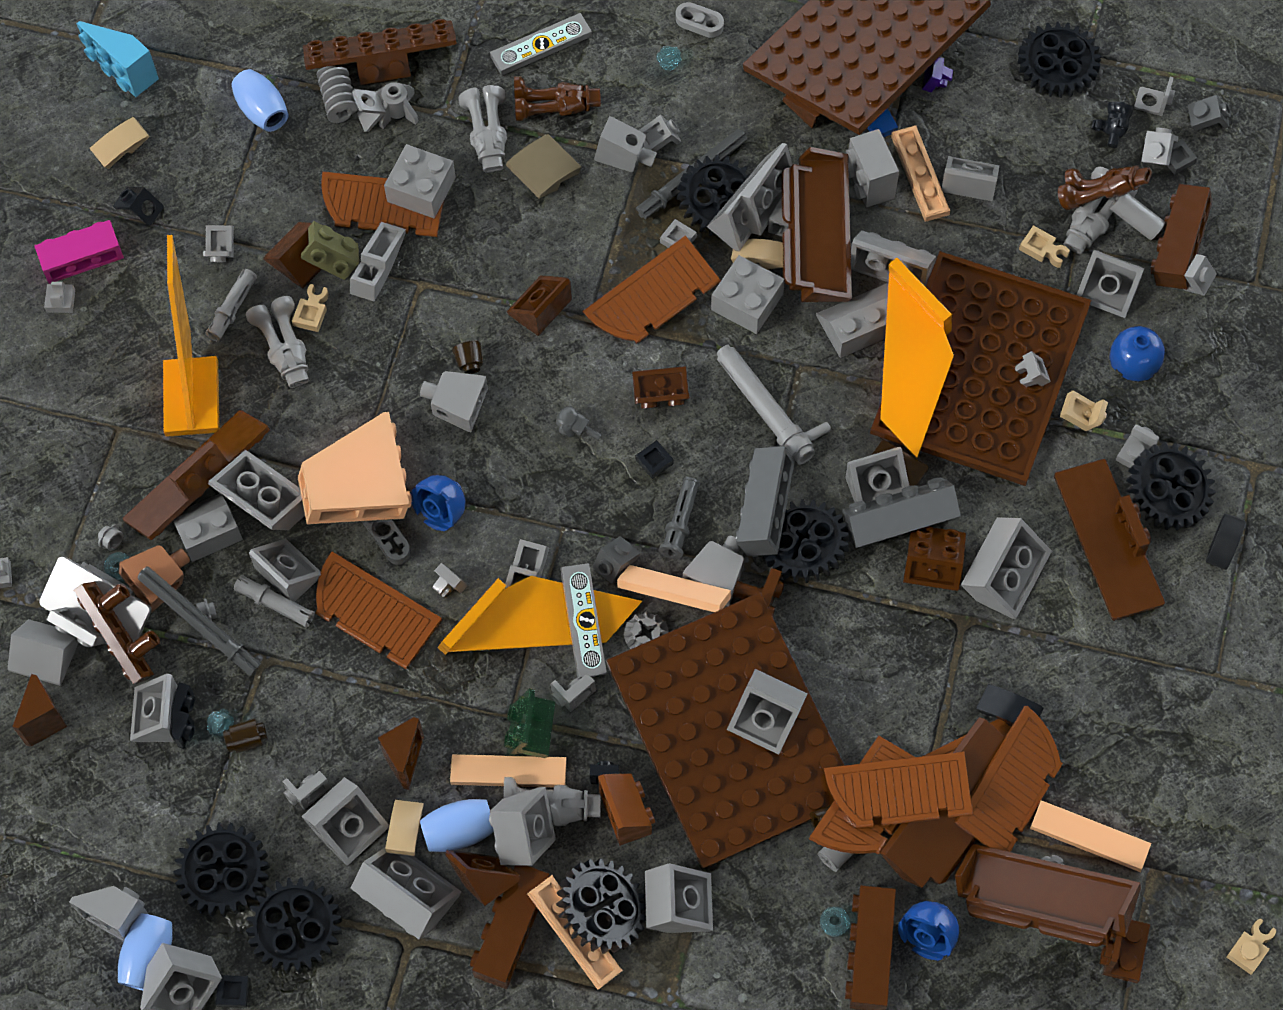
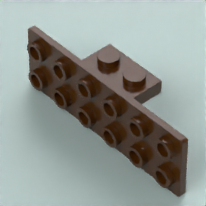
M438 19L431 24L422 25L415 23L407 28H386L378 33L362 32L354 37L338 36L333 38V40L324 42L314 40L307 45H303L306 70L356 62L360 83L363 85L410 77L407 53L456 45L457 42L452 21Z
M239 410L123 517V521L149 540L154 539L176 517H179L193 501L204 494V491L210 487L208 485L209 480L243 451H248L256 443L260 442L264 435L270 431V428L265 423Z
M1101 459L1056 472L1054 479L1111 619L1115 621L1163 607L1165 604L1164 598L1145 555L1151 543L1150 533L1146 527L1143 528L1140 521L1139 507L1136 503L1132 502L1130 495L1121 497L1106 460Z

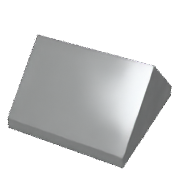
M948 156L942 191L944 193L993 201L999 165Z
M1093 250L1077 296L1092 300L1091 306L1125 318L1138 289L1144 268Z
M901 447L853 460L847 464L845 478L854 502L864 501L867 503L876 500L875 498L878 495L886 493L897 494L902 492L903 488L909 486Z
M287 539L253 548L249 552L254 568L284 597L293 602L315 584L321 575V571Z
M28 619L11 634L7 670L27 677L34 674L41 681L61 686L79 643L77 641L78 638L71 634L59 632L55 629V626Z
M164 674L135 687L130 741L175 742L172 733L171 714L178 686L171 674Z

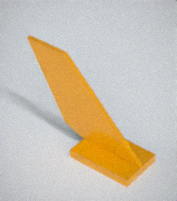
M167 235V284L178 359L163 360L164 434L166 437L215 433L219 429L217 356L192 358L191 331L173 235Z
M896 257L889 263L880 419L906 448L918 458L954 357L946 336L952 329V314Z
M529 576L505 588L507 585L498 578L437 648L446 655L448 652L572 645L563 583ZM593 590L602 643H606L642 601Z

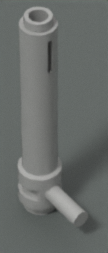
M729 345L720 348L716 354L718 362L775 434L777 443L780 446L786 447L798 465L809 461L815 454L814 445L811 441L830 432V425L824 422L804 433L799 425L794 424L737 350Z

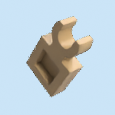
M1034 225L1019 247L1020 251L1040 262L1047 257L1050 263L1057 268L1062 266L1063 260L1056 255H1063L1067 258L1070 252L1066 246L1054 245L1056 238Z
M310 284L307 289L309 298L308 300L300 299L292 319V324L295 327L319 332L327 311L326 305L323 303L328 299V290L324 287L321 294L314 295L315 287L313 284Z
M1258 919L1251 928L1252 936L1244 931L1227 955L1229 960L1250 975L1253 974L1269 951V948L1263 945V943L1269 942L1276 934L1275 928H1272L1268 934L1260 932L1259 926L1263 922L1262 919Z

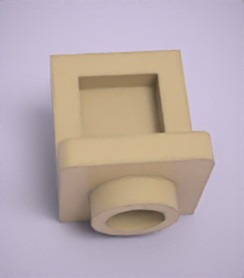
M1071 391L1067 393L1060 417L1084 431H1088L1100 426L1104 422L1107 415L1105 411L1108 402L1101 400L1094 403L1079 393Z

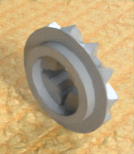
M646 611L644 614H635L627 622L624 638L627 646L632 649L650 641V638L646 636H639L642 634L641 625L647 630L654 629L651 632L652 640L669 633L666 621H663L658 614H649Z

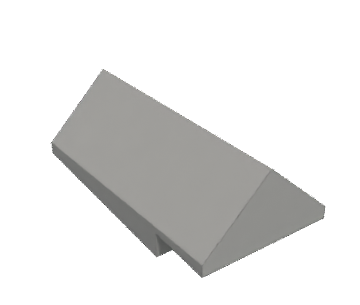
M782 143L760 162L707 226L735 251L741 250L752 233L757 235L763 233L769 224L770 215L782 198L781 174L785 168L792 166L787 144Z

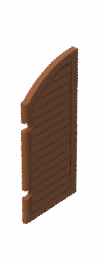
M322 172L323 199L331 218L335 222V226L351 228L353 221L359 222L358 229L377 230L380 223L384 222L406 229L405 234H408L410 227L416 228L415 235L437 237L443 203L435 218H431L387 202L384 184L388 178Z
M685 235L582 312L593 324L606 333L624 340L634 341L637 344L649 335L645 329L652 324L655 330L697 300L693 294L696 290L700 289L705 294L720 283L721 280Z
M334 552L330 553L321 569V575L317 584V610L315 614L328 622L334 616L339 618L340 620L336 623V627L378 653H381L386 647L391 650L387 658L407 669L440 624L442 618Z
M1028 706L1023 707L971 793L973 815L959 816L955 820L957 825L985 846L1011 852L1018 840L1012 835L1013 831L1016 828L1018 831L1023 832L1050 785L1044 781L1047 774L1055 778L1063 764L1060 761L1059 753L1050 731L1040 717Z
M878 736L860 764L914 758L915 756ZM834 801L810 835L809 840L840 852L880 854V851L888 842V839L881 834L885 831L892 835L899 823L882 825V817L873 818L874 826L856 828V824L847 818Z
M965 752L824 768L828 788L834 801L847 818L856 824V828L874 826L873 818L882 817V825L939 819L938 811L948 810V818L973 815Z

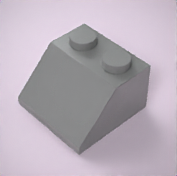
M221 493L186 508L179 517L173 520L192 562L243 540Z
M755 669L727 730L779 754L800 712L807 693Z
M345 777L302 815V818L315 834L347 866L389 828V824L361 789Z
M538 787L504 798L490 810L489 821L494 830L495 850L499 855L500 865H533L556 840L546 787Z
M671 863L645 871L646 928L665 933L713 931L711 873Z
M115 886L74 896L69 901L83 919L123 942L137 917L141 913L148 914L144 908L145 903L138 899L140 896L127 887L120 890Z
M162 943L147 965L140 1009L202 1010L222 979L212 956Z

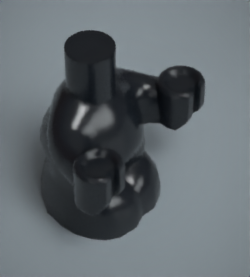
M1109 102L1107 105V121L1102 119L1093 120L1092 129L1105 132L1109 136L1107 146L1117 148L1119 139L1128 130L1129 119L1134 108L1125 102Z

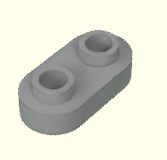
M691 2L682 3L676 9V23L681 28L709 38L717 37L723 32L724 19L716 11Z

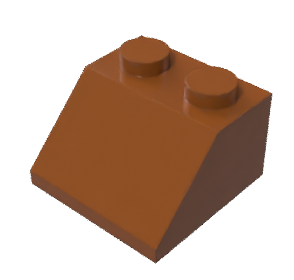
M631 773L603 774L598 776L600 796L619 846L651 835V824L655 823L651 808H645L641 798H644L645 794L640 781L635 782Z

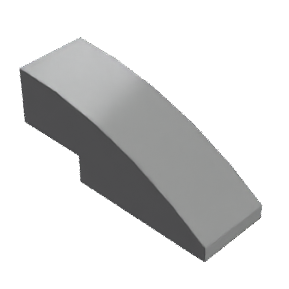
M384 222L380 223L361 253V262L350 278V294L375 301L392 269L406 229Z
M520 539L513 565L509 569L505 583L507 586L505 588L529 576L541 578L549 547Z

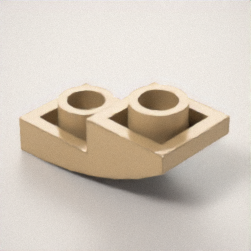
M132 117L104 135L90 147V150L102 165L109 169L127 152L132 154L150 136L139 122Z
M748 239L740 251H735L734 249L732 251L731 260L733 263L738 255L753 263H759L765 269L783 268V242Z
M395 800L387 836L386 853L415 856L424 803Z

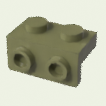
M313 221L308 228L309 244L301 253V258L345 280L359 264L358 243L350 237H344L336 233L326 225Z

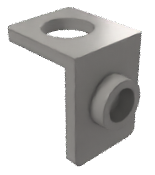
M1174 77L1169 78L1165 92L1140 87L1134 109L1163 116L1166 104L1171 106L1175 90H1171ZM1146 95H1151L1156 99L1157 103L1153 106H1147L1142 102V98Z
M354 89L352 94L359 108L357 115L364 131L369 132L386 111L377 91ZM361 97H367L368 99L364 103Z

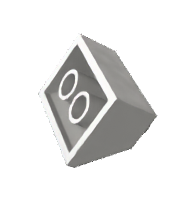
M861 230L852 242L851 270L889 283V263L897 257L926 287L935 264L936 256L926 250L908 247L900 241L882 238L877 233H868Z
M888 283L853 297L848 302L839 303L816 313L819 322L840 358L885 339Z
M247 450L243 451L209 480L208 485L271 530H289L305 516L300 488Z
M997 517L961 586L977 602L1012 619H1016L1052 550L1021 518Z
M385 848L362 863L351 886V889L359 894L362 899L371 903L386 917L391 918L403 927L407 933L415 936L417 939L422 938L435 928L461 894L459 889L416 857L386 853Z

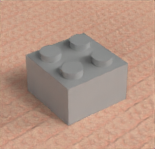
M877 129L850 138L849 149L846 150V154H848L849 178H853L855 182L854 188L858 199L863 200L866 208L894 199L899 170L880 130Z
M406 144L384 184L387 202L435 218L456 178L453 160Z
M738 255L712 294L711 310L757 334L784 294V278Z

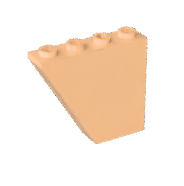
M383 412L302 462L298 482L307 524L404 519L407 509L411 507L412 499L410 491H406L405 468H401V448L399 445H396V425L391 423L389 412Z

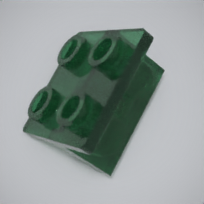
M529 688L522 696H519L514 704L510 705L507 719L511 721L510 731L506 732L504 738V747L507 748L506 756H515L517 753L546 758L549 755L556 701L535 697V689Z

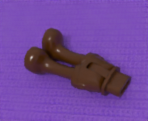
M514 77L516 121H524L528 117L537 114L559 112L560 116H565L584 110L589 111V107H601L600 88H588V85H585L584 91L583 85L561 82L558 83L557 87L532 89L526 86L522 77ZM555 100V101L545 102V103H529V102H535V101Z
M1137 165L1118 169L1113 168L1108 170L1102 177L1092 180H1085L1080 171L1075 168L1065 171L1066 184L1058 187L1059 202L1065 210H1072L1104 196L1106 198L1124 196L1132 190H1137L1140 185L1148 184L1152 175L1151 169L1149 167L1140 169Z

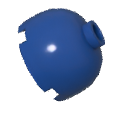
M1135 326L1127 328L1118 334L1112 343L1109 358L1115 371L1117 369L1122 373V377L1132 381H1143L1152 378L1160 370L1164 361L1165 348L1162 339L1156 332L1147 327Z
M433 475L425 478L410 492L414 511L417 515L421 512L423 516L428 518L423 522L435 530L446 531L454 526L463 515L466 507L461 486L456 481L443 475Z
M923 901L913 905L904 914L899 922L898 932L904 943L908 939L911 944L916 946L912 949L916 954L938 961L942 960L945 955L948 957L955 948L959 938V924L947 906L937 902Z

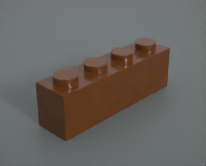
M1179 184L1177 193L1172 194L1170 200L1171 213L1166 215L1164 220V237H1160L1158 240V257L1153 259L1151 264V275H1154L1156 286L1188 289L1189 283L1184 275L1196 254H1198L1212 206L1211 189L1209 187Z
M527 865L514 866L513 870L520 875L519 882L506 890L502 897L498 896L492 909V912L495 913L491 924L486 923L481 935V939L484 940L480 951L475 950L470 962L475 978L507 989L539 911L527 893L550 877L549 873Z
M860 885L859 895L853 894L852 912H857L856 923H851L849 941H855L854 952L848 953L847 970H853L852 981H846L845 999H850V1009L886 1010L896 889Z

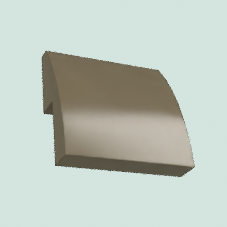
M549 134L527 145L506 163V166L539 199L557 191L561 182L578 175L581 170V166Z

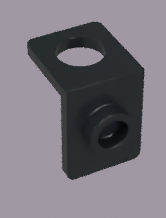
M127 187L113 205L116 210H132L146 225H152L164 208L163 204L145 187ZM146 200L153 204V212L148 216L142 211V204Z

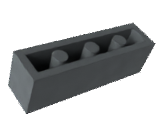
M785 446L755 448L753 459L749 463L750 475L748 483L745 485L744 506L740 509V526L736 531V542L747 556L778 554L795 460Z
M944 478L931 479L927 485L920 487L915 485L902 489V492L897 494H881L875 498L876 500L867 503L864 501L854 502L849 505L850 508L842 510L844 521L848 526L850 542L856 548L961 516L954 485Z

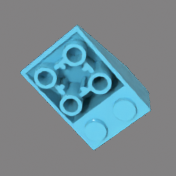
M81 21L77 23L80 31L78 36L86 47L84 52L87 57L93 62L96 60L107 76L116 78L117 84L123 91H129L137 97L159 80L150 51L133 35Z

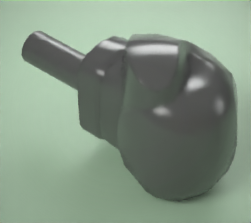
M566 406L558 414L556 425L559 428L560 434L567 437H573L576 434L580 437L585 432L597 440L601 437L600 433L587 426L590 420L578 413L574 407Z

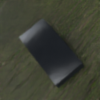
M179 682L172 705L171 725L173 738L177 746L184 749L187 741L190 742L195 733L194 722L187 712L190 713L192 711L196 698L190 685Z
M988 684L976 707L980 713L1003 720L1011 727L1024 706H1028L1039 717L1044 708L1025 697Z

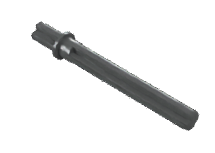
M740 129L735 130L698 160L703 163L705 156H708L713 161L715 156L719 155L720 161H722L747 141L745 132ZM687 168L658 191L653 190L651 196L636 207L641 218L646 220L660 208H666L667 203L681 192L677 187L682 182L680 179L683 173H686Z
M147 566L141 570L137 577L138 580L228 657L227 661L230 662L232 660L249 676L259 668L261 663L243 648L244 644L241 643L239 645L150 567Z

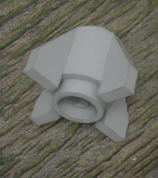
M392 82L377 90L386 111L378 121L379 127L384 129L391 121V117L399 119L404 116L416 125L419 121L418 115L409 103V100L415 94L413 87Z

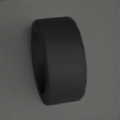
M1226 513L1223 515L1209 548L1206 563L1225 570L1228 569L1241 539L1246 523L1245 520Z

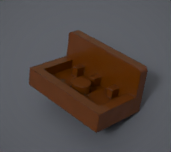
M686 366L632 372L635 404L641 403V409L657 407V402L668 401V406L684 405V399H690Z

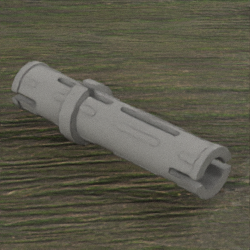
M242 269L224 303L216 309L215 317L205 332V335L211 340L220 342L229 324H233L238 308L257 279V275L253 271Z
M244 575L239 576L240 580L237 579L234 591L255 601L254 604L258 606L264 605L303 625L305 628L309 626L307 622H312L315 615L314 611L270 590V586L266 584L260 585Z

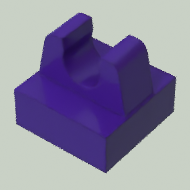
M938 57L925 70L922 90L932 92L935 87L946 88L947 82L952 81L953 70L943 66L944 58Z

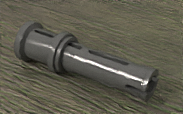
M692 477L683 478L672 521L665 527L666 536L664 543L659 547V552L667 558L681 559L683 557V543L685 538L689 536L687 525L698 487L700 486L699 481Z

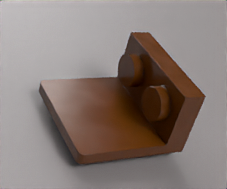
M930 526L910 531L903 583L958 591L964 562L966 533L955 529L946 530Z
M1131 920L1126 937L1111 934L1108 946L1103 947L1099 964L1104 965L1102 975L1138 984L1150 924Z

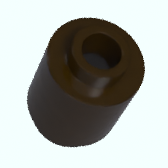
M256 718L231 725L229 729L223 731L229 753L233 751L240 753L263 746V740L267 739L264 723H258Z

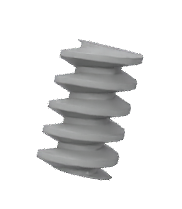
M326 66L319 69L316 75L328 120L333 123H341L348 120L358 109L352 94L353 87L351 86V79L348 77V70L344 67Z

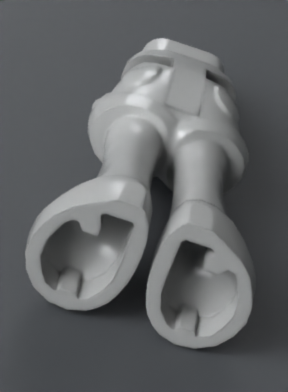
M494 85L483 87L482 92L488 117V126H485L481 111L480 91L476 87L470 88L462 92L458 99L460 107L469 110L473 123V131L470 133L471 145L476 150L478 161L482 164L484 172L500 171L504 168L503 160L505 159L504 150L507 133L505 128L500 126L498 105L502 104L506 99L505 90Z
M1096 167L1091 174V179L1102 177L1108 169ZM1132 190L1129 194L1135 197L1137 190ZM1117 196L1109 198L1099 213H1095V210L1103 197L1089 202L1083 207H1078L1072 214V223L1066 233L1067 239L1063 245L1077 254H1082L1085 248L1091 247L1092 242L1100 235L1105 234L1109 228L1108 219L1113 213L1109 206Z
M282 296L272 302L271 311L280 327L284 343L280 342L273 327L269 310L265 305H256L246 312V318L251 325L262 330L270 348L267 353L270 363L275 365L281 373V378L287 380L289 388H295L309 382L307 375L309 369L306 365L305 357L307 349L303 341L296 338L291 326L290 316L294 310L295 303L290 296Z
M504 777V798L529 791L518 787L513 777ZM555 785L553 790H546L553 825L566 826L571 822L587 821V817H600V794H588V791L584 790L583 795V791L569 788L567 785Z

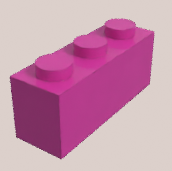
M110 220L97 222L90 227L74 230L67 233V235L55 239H47L40 244L34 245L42 270L49 284L124 258Z

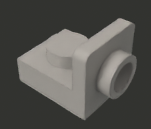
M661 115L639 130L647 136L643 147L655 152L671 141L675 144L681 142L677 135L680 130L672 119L668 121Z
M1135 425L1129 438L1117 455L1116 461L1130 468L1132 465H1135L1133 461L1140 456V453L1145 449L1149 450L1154 444L1157 445L1159 437L1151 429Z
M587 673L582 678H575L568 685V690L565 691L554 680L551 683V697L560 708L565 706L571 712L596 691L595 681Z
M320 771L315 775L307 776L301 782L298 789L287 778L282 781L286 789L283 794L293 806L298 803L304 810L331 788L327 778Z

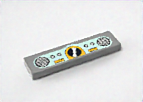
M579 13L490 52V56L502 76L592 37V31L582 14Z
M589 563L561 567L577 677L582 678L587 673L591 677L606 675Z

